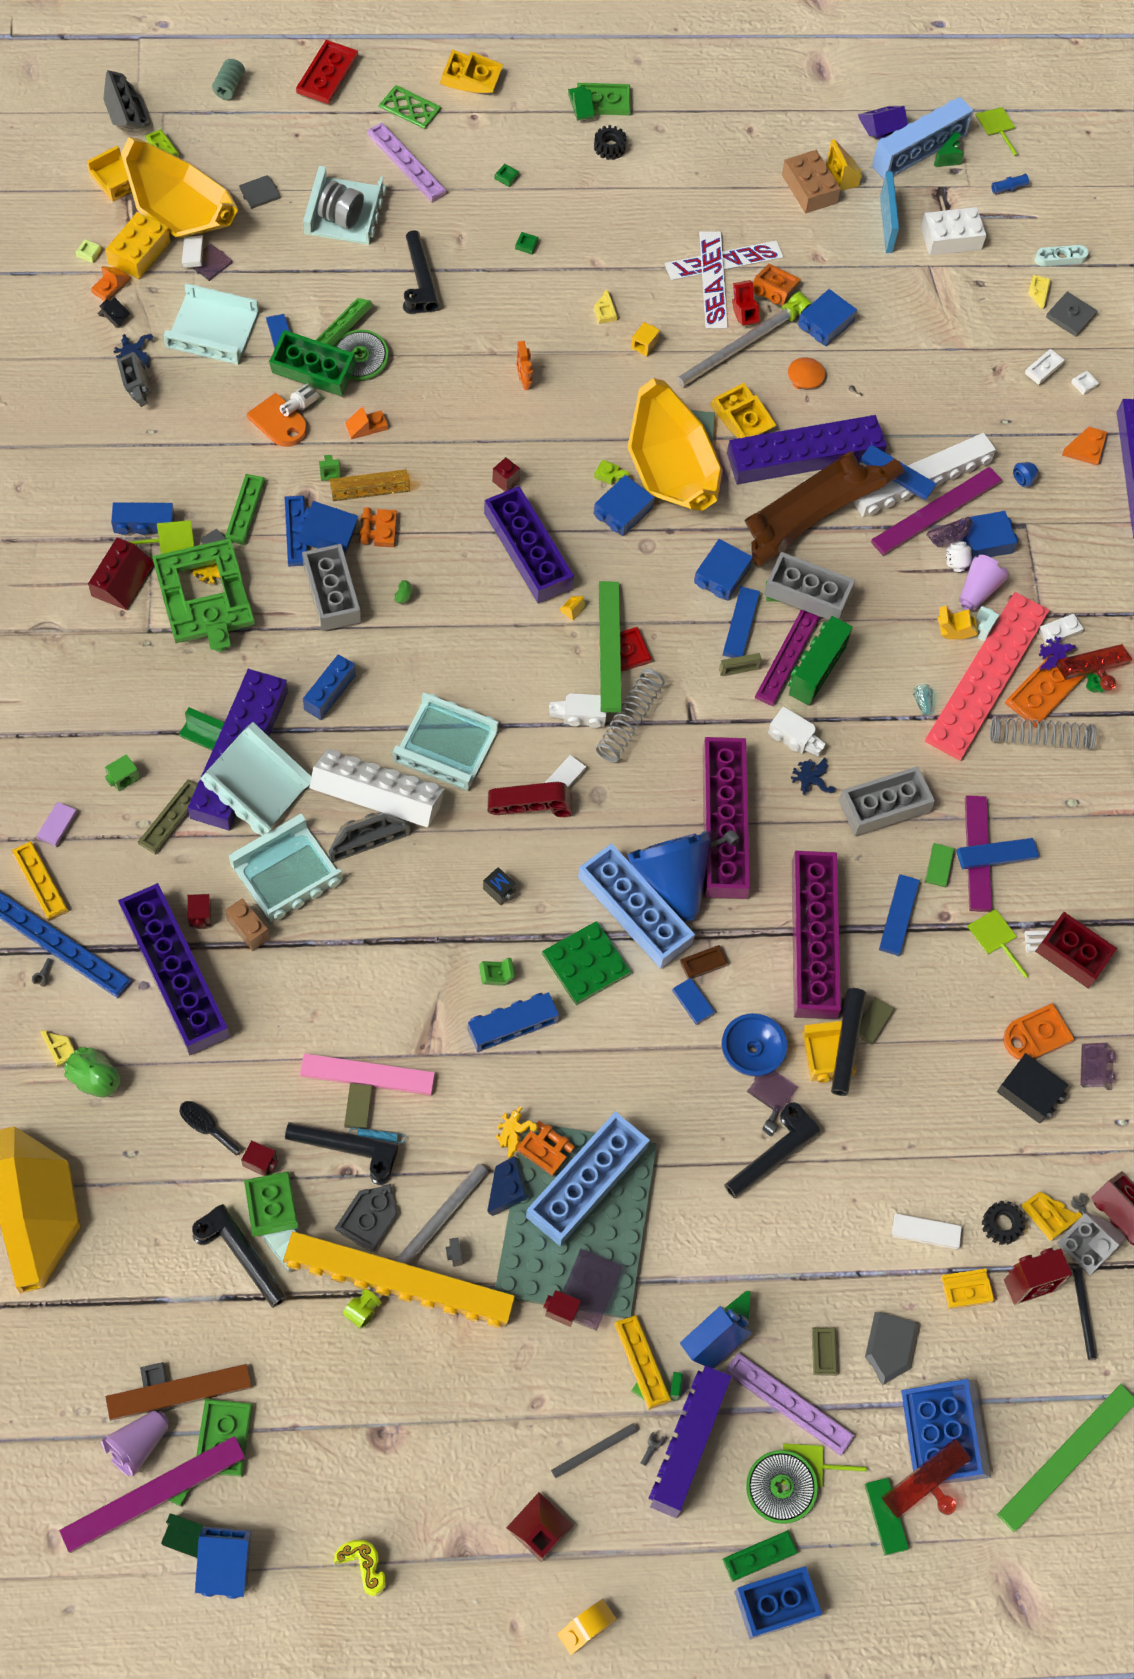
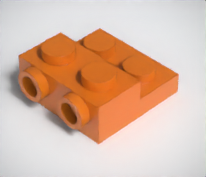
M768 264L755 276L753 290L757 296L766 297L772 303L783 306L790 299L792 292L799 286L801 279Z

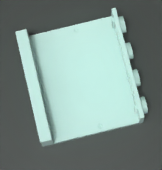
M319 166L303 220L304 234L369 245L370 239L374 238L375 235L374 224L378 223V209H382V195L385 196L386 194L383 176L380 177L378 185L327 177L326 167ZM331 181H337L339 184H344L347 189L353 188L364 195L361 215L351 229L343 228L337 225L335 221L330 222L327 219L320 218L318 215L321 195Z
M185 283L186 296L172 330H166L163 335L165 347L238 365L259 313L257 300Z
M254 722L242 731L200 778L206 788L214 791L225 805H229L240 819L245 820L251 826V829L261 836L271 830L272 825L311 782V776Z

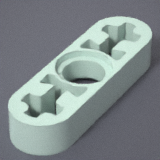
M1083 245L1044 247L1037 251L1035 262L1040 266L1081 264L1087 258L1088 249ZM1062 253L1066 258H1060L1057 254Z

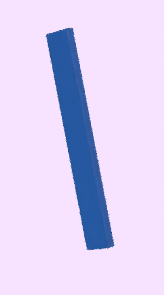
M0 892V919L117 999L129 986L131 980Z

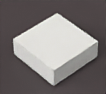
M1088 371L1076 376L1071 382L1082 395L1097 388L1099 384Z

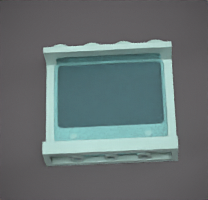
M423 692L422 704L400 746L396 745L392 751L393 762L469 791L498 733V721L490 716L477 714L472 709L462 708L452 701L442 700L434 694Z
M302 814L228 855L230 865L269 922L282 919L287 912L292 909H299L309 899L319 897L323 891L336 887L343 880L341 869L338 868L336 870L308 830L306 819Z

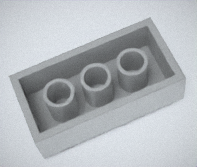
M337 544L302 552L303 565L321 630L325 631L361 623L360 608L342 545Z
M781 552L767 581L764 595L828 620L831 616L840 619L852 593L855 579Z
M918 766L844 789L839 799L842 810L855 836L929 813L935 802Z

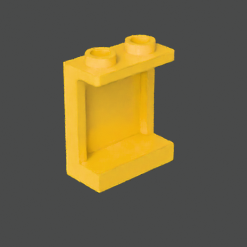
M118 146L108 149L87 161L89 174L112 202L132 192Z
M842 1021L804 1025L802 1037L811 1081L825 1083L833 1079ZM856 1065L853 1066L852 1077L856 1073Z

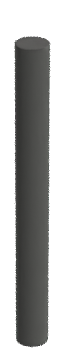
M634 1424L628 1425L551 1470L552 1475L556 1479L636 1433L637 1430Z

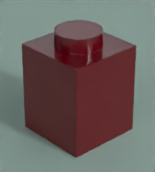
M505 457L493 468L492 482L504 492L512 489L520 482V467Z
M209 894L188 895L187 919L190 927L202 929L206 926H211V899Z
M252 1140L241 1159L243 1167L263 1176L269 1175L270 1171L274 1172L278 1164L275 1150Z
M555 1290L553 1296L548 1295L543 1308L547 1309L545 1317L571 1327L581 1300Z

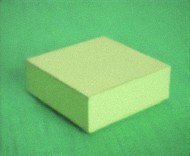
M84 239L76 251V257L93 263L102 250L101 245Z

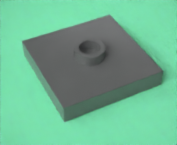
M1067 291L1050 309L1046 318L1076 337L1092 320L1098 310Z

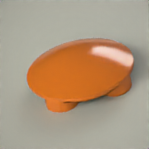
M802 357L794 360L789 365L788 376L796 389L814 388L822 385L825 378V370L817 360Z

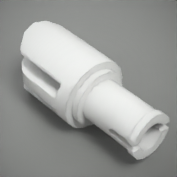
M307 383L291 394V399L280 406V411L282 414L284 413V416H289L297 409L304 410L317 401L320 395L312 387H309Z

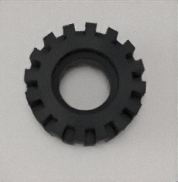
M608 125V128L602 126V129L599 128L598 132L595 133L594 151H596L597 155L600 154L601 158L606 156V160H609V157L615 160V156L620 158L626 150V133L622 132L621 128L617 130V126H614V128H611V125ZM605 141H613L615 144H607Z
M1000 1201L998 1204L997 1202L994 1203L983 1215V1232L988 1233L986 1235L988 1239L990 1237L993 1238L992 1242L996 1243L999 1241V1245L1004 1243L1008 1245L1012 1241H1016L1025 1229L1023 1224L1025 1217H1022V1210L1018 1212V1206L1016 1204L1014 1207L1011 1206L1012 1202L1009 1201L1004 1204V1201ZM999 1215L1007 1216L1012 1223L1011 1229L1007 1231L1000 1230L995 1223L996 1217Z

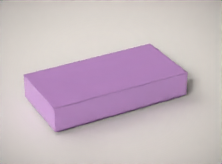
M57 802L37 834V839L57 847L76 816V809Z

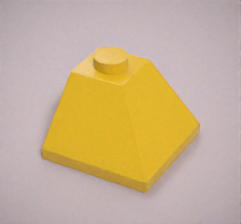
M832 139L826 166L841 188L840 191L859 187L860 179L862 178L861 168H858L855 160L835 139Z

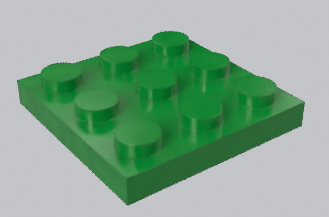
M597 921L542 951L543 957L575 1005L580 1004L631 974V971Z

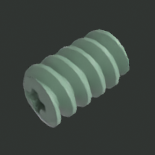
M227 59L223 62L212 84V89L219 98L229 100L233 97L235 89L245 73V67L241 62L235 59Z

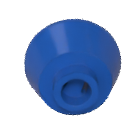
M1031 462L1017 463L1014 466V478L1023 487L1031 486L1038 476V468Z

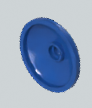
M750 1013L741 1015L728 1024L722 1036L721 1047L726 1061L733 1069L747 1076L758 1077L772 1073L782 1064L787 1052V1039L782 1028L773 1019L762 1014ZM749 1048H755L756 1052H750Z

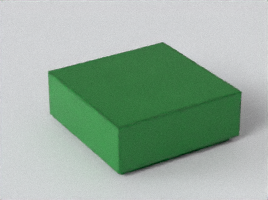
M504 163L495 173L494 179L510 187L519 177V171Z
M521 232L515 244V249L532 255L539 237Z
M673 1372L671 1377L669 1396L674 1401H677L680 1397L683 1376L680 1372Z

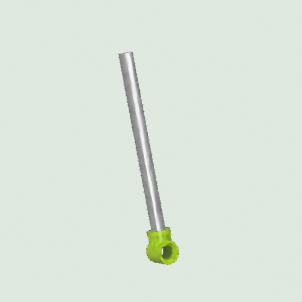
M801 291L795 293L789 302L782 306L780 312L678 376V384L681 387L686 386L783 322L795 320L796 316H800L812 302Z
M478 1163L394 1261L407 1265L411 1263L488 1171L484 1166ZM363 1289L361 1292L362 1296L360 1298L354 1297L342 1313L359 1329L364 1328L375 1313L374 1308L382 1304L380 1301L382 1295L376 1293V1289Z

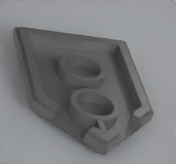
M391 1184L369 1190H360L334 1229L339 1234L373 1253L397 1216Z
M875 1312L865 1358L873 1367L881 1384L884 1385L900 1374L910 1370L919 1324L885 1313Z

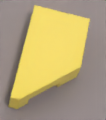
M1033 275L1028 293L1039 307L1043 309L1051 279Z
M46 1030L40 1031L57 1067L65 1065L70 1054L75 1051L69 1037L49 1033Z

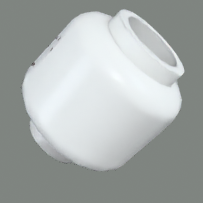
M952 542L951 546L946 549V564L948 567L953 568V571H965V568L972 563V549L969 545H966V542Z

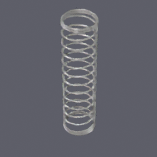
M648 668L642 670L640 678L636 680V684L633 685L629 696L625 698V702L621 705V710L624 714L618 713L614 716V721H611L610 727L606 730L607 733L603 734V739L596 746V752L603 759L610 762H617L620 759L619 753H623V747L628 745L626 740L632 739L630 734H635L634 728L639 727L638 722H642V716L646 715L645 710L650 709L649 704H652L654 702L653 698L657 697L656 692H659L661 690L660 687H663L665 684L663 676L657 671ZM644 673H650L657 676L661 679L662 684H658L654 680L646 678ZM642 679H643L645 682H647L648 684H650L651 686L659 687V690H654V689L651 688L650 686L646 685V684L642 681ZM638 685L647 687L654 691L656 695L650 696L642 691ZM635 691L642 692L650 697L652 702H647L638 697ZM631 697L638 698L646 703L648 708H643L636 704ZM627 703L634 704L638 708H641L644 711V714H639L638 712L632 710ZM624 709L637 714L641 720L638 721L628 716ZM620 716H626L635 721L637 726H631ZM617 722L626 724L627 726L631 727L634 732H627L626 730L622 729L617 724ZM613 728L622 730L623 732L627 733L630 736V738H623L622 736L618 735L613 730ZM609 734L616 735L619 738L623 739L626 742V745H622L614 741ZM605 735H608L610 739H604ZM605 740L612 741L615 744L619 745L622 748V751L615 750L613 747L608 745ZM602 747L611 750L617 757L609 755Z
M994 716L991 721L990 739L992 742H999L1000 725L1003 719L1006 722L1005 743L1008 741V725L1011 719L1014 722L1013 744L1016 741V725L1019 720L1022 723L1021 744L1024 741L1026 721H1029L1030 724L1028 734L1029 745L1032 741V726L1035 721L1038 725L1036 745L1040 742V726L1042 722L1045 723L1046 727L1044 734L1045 746L1048 742V726L1051 722L1054 728L1052 746L1056 742V727L1058 723L1061 724L1060 747L1063 746L1064 727L1066 724L1069 725L1068 748L1071 746L1072 727L1074 724L1077 726L1076 748L1079 747V730L1082 725L1085 727L1083 748L1093 749L1096 742V726L1092 723L1087 727L1084 723L1078 726L1076 722L1070 725L1068 721L1062 725L1060 721L1054 724L1051 720L1047 724L1045 720L1039 723L1034 719L1031 723L1029 719H1026L1023 723L1021 718H1018L1015 722L1013 717L1007 722L1005 717H1002L999 721L997 716ZM1092 730V742L1090 745V735Z

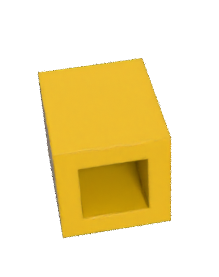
M643 322L632 336L631 349L647 357L659 341L660 330L653 325Z

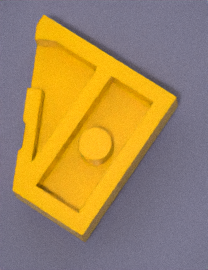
M1040 1191L1021 1205L1050 1241L1083 1216L1078 1211L1074 1213L1064 1208L1065 1204L1052 1200L1048 1195Z

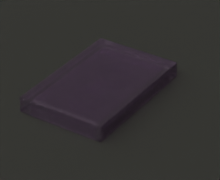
M580 1249L562 1292L581 1300L574 1322L595 1331L598 1330L623 1268L622 1265Z

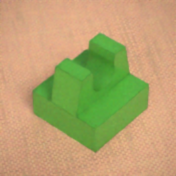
M324 455L325 461H319L321 481L340 479L339 459L333 460L332 455Z

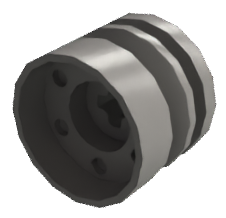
M331 181L321 195L318 215L320 218L327 219L330 222L335 221L337 225L343 228L351 229L361 215L364 195L353 188L347 189L344 184H339L337 181Z

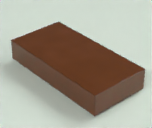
M720 945L680 959L681 966L688 979H694L728 966Z

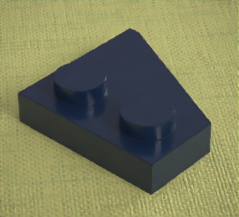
M515 1156L495 1167L487 1209L488 1214L492 1216L529 1197L519 1159Z

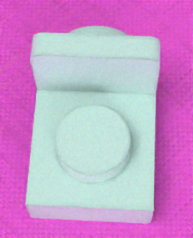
M983 606L979 609L976 619L981 621L978 627L980 631L978 639L984 642L995 625L999 614Z

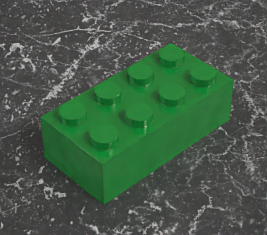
M283 330L269 360L272 373L303 384L308 383L309 386L339 396H343L357 365L354 353Z
M831 616L828 622H823L819 630L821 633L819 636H814L810 644V650L804 652L800 660V666L796 665L791 673L792 678L788 684L790 687L788 695L808 706L811 705L845 651L853 626L834 616Z

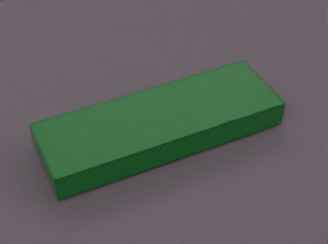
M885 1478L865 1483V1489L884 1556L909 1550L889 1479Z
M787 1530L723 1558L722 1561L731 1582H734L798 1554Z

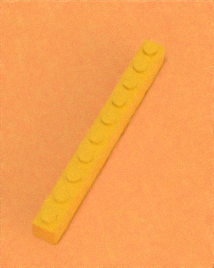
M293 1231L283 1259V1263H287L286 1266L294 1270H300V1267L308 1269L309 1273L315 1276L322 1277L323 1274L332 1276L331 1280L339 1283H345L346 1280L354 1283L353 1286L366 1290L367 1287L376 1289V1293L384 1296L394 1294L399 1296V1300L405 1302L415 1300L421 1302L420 1305L425 1308L434 1309V1306L439 1307L446 1314L456 1315V1313L465 1315L467 1320L478 1322L479 1319L487 1321V1325L495 1328H500L508 1323L514 1295Z

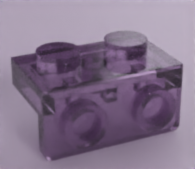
M965 517L928 531L926 535L933 544L941 547L963 539L970 532L969 528L973 521L969 517Z
M1107 1042L1082 1044L1080 1085L1083 1088L1105 1087L1107 1090H1112V1085L1116 1081L1115 1071L1113 1070V1063L1116 1062V1052Z

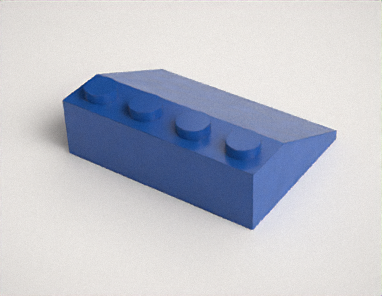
M963 1379L901 1390L916 1486L991 1478L975 1382L970 1379Z

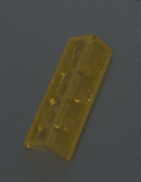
M406 469L329 479L333 501L410 492V480Z

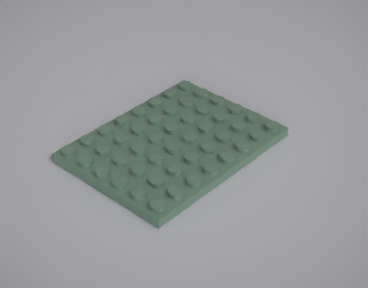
M552 1126L553 1131L562 1137L566 1136L569 1142L575 1146V1149L571 1154L564 1149L561 1151L566 1156V1160L553 1177L519 1153L518 1159L529 1197L511 1206L509 1209L495 1290L514 1295V1300L541 1305L545 1304L548 1295L553 1296L554 1291L557 1290L581 1300L578 1311L622 1319L630 1318L657 1143L649 1142L647 1150L560 1247L526 1218V1212L595 1133ZM530 1127L523 1132L522 1141L531 1131ZM536 1130L535 1132L532 1131V1132L535 1133L537 1136H538L539 1133H540V1131H538V1130ZM548 1137L544 1140L552 1147H555L556 1143Z

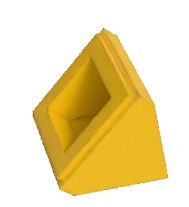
M570 597L559 610L574 620L585 609L584 597Z

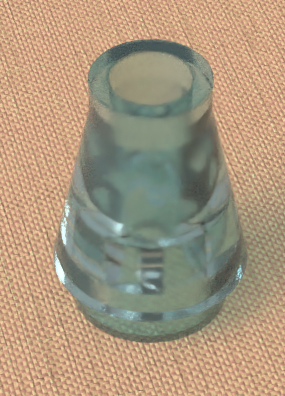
M928 684L916 686L913 696L919 706L921 715L933 714V689Z

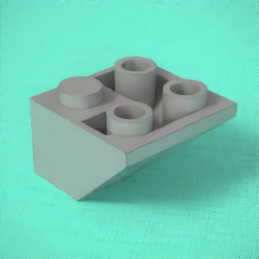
M1086 1212L1064 1234L1057 1244L1091 1275L1126 1237L1109 1221Z

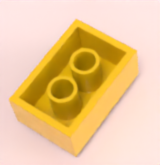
M136 212L105 249L108 264L140 279L171 242L168 227Z

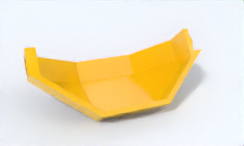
M128 138L121 155L137 210L167 226L170 234L181 238L231 225L238 208L227 189L192 164L139 138Z
M651 379L639 388L627 448L647 492L663 500L690 509L703 511L718 499L723 469L701 421L664 380Z
M13 1126L0 1129V1227L16 1289L19 1293H25L44 1288L81 1228L71 1167L68 1161Z

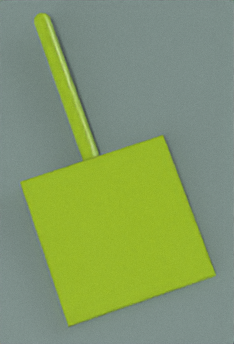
M1003 107L976 113L975 115L986 133L992 135L1000 132L1012 153L1016 156V150L1003 132L1014 129L1015 126Z
M191 520L157 523L159 538L128 541L135 545L159 542L161 554L194 547Z
M996 909L967 925L988 955L1002 947L1025 978L1028 977V974L1005 945L1017 938V936Z
M783 1443V1450L800 1455L810 1464L815 1473L818 1487H823V1469L867 1471V1467L823 1464V1446Z

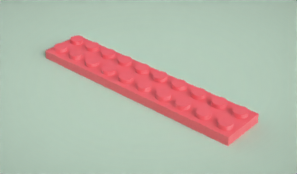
M1017 592L1013 593L924 742L961 761L1039 630V627L1048 615V608Z

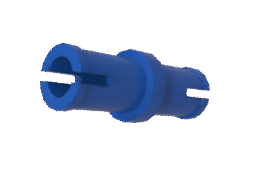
M1026 173L1013 178L1009 176L1005 180L993 182L991 189L994 194L1007 190L1013 191L1017 187L1029 185V178Z

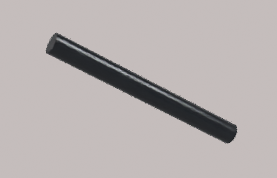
M1082 1268L1073 1269V1276L1088 1360H1096L1097 1356Z

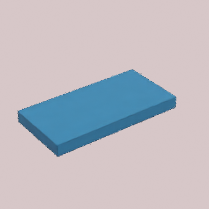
M886 171L880 194L885 251L886 253H892L899 231L894 175L893 172Z

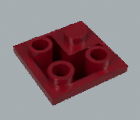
M538 1492L506 1529L542 1562L574 1525Z

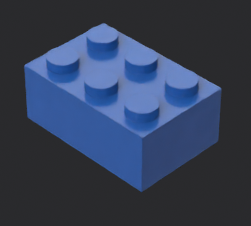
M806 1566L738 1587L734 1591L749 1640L817 1619L822 1615Z

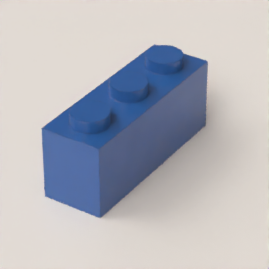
M113 502L111 524L113 532L122 535L127 533H138L141 535L158 534L157 523L174 522L175 518L173 503Z
M338 654L303 697L304 711L322 720L355 678V664Z

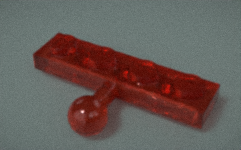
M1123 644L1058 659L1055 665L1065 680L1096 672L1101 679V688L1105 691H1112L1116 687L1117 682L1105 670L1130 664L1132 657Z
M953 1439L881 1498L895 1517L898 1518L931 1492L938 1501V1510L944 1515H951L956 1510V1501L953 1497L945 1495L938 1485L971 1460V1458L960 1443Z

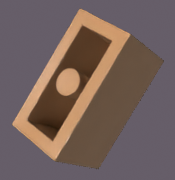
M243 898L225 910L227 921L251 951H254L270 940L267 927Z

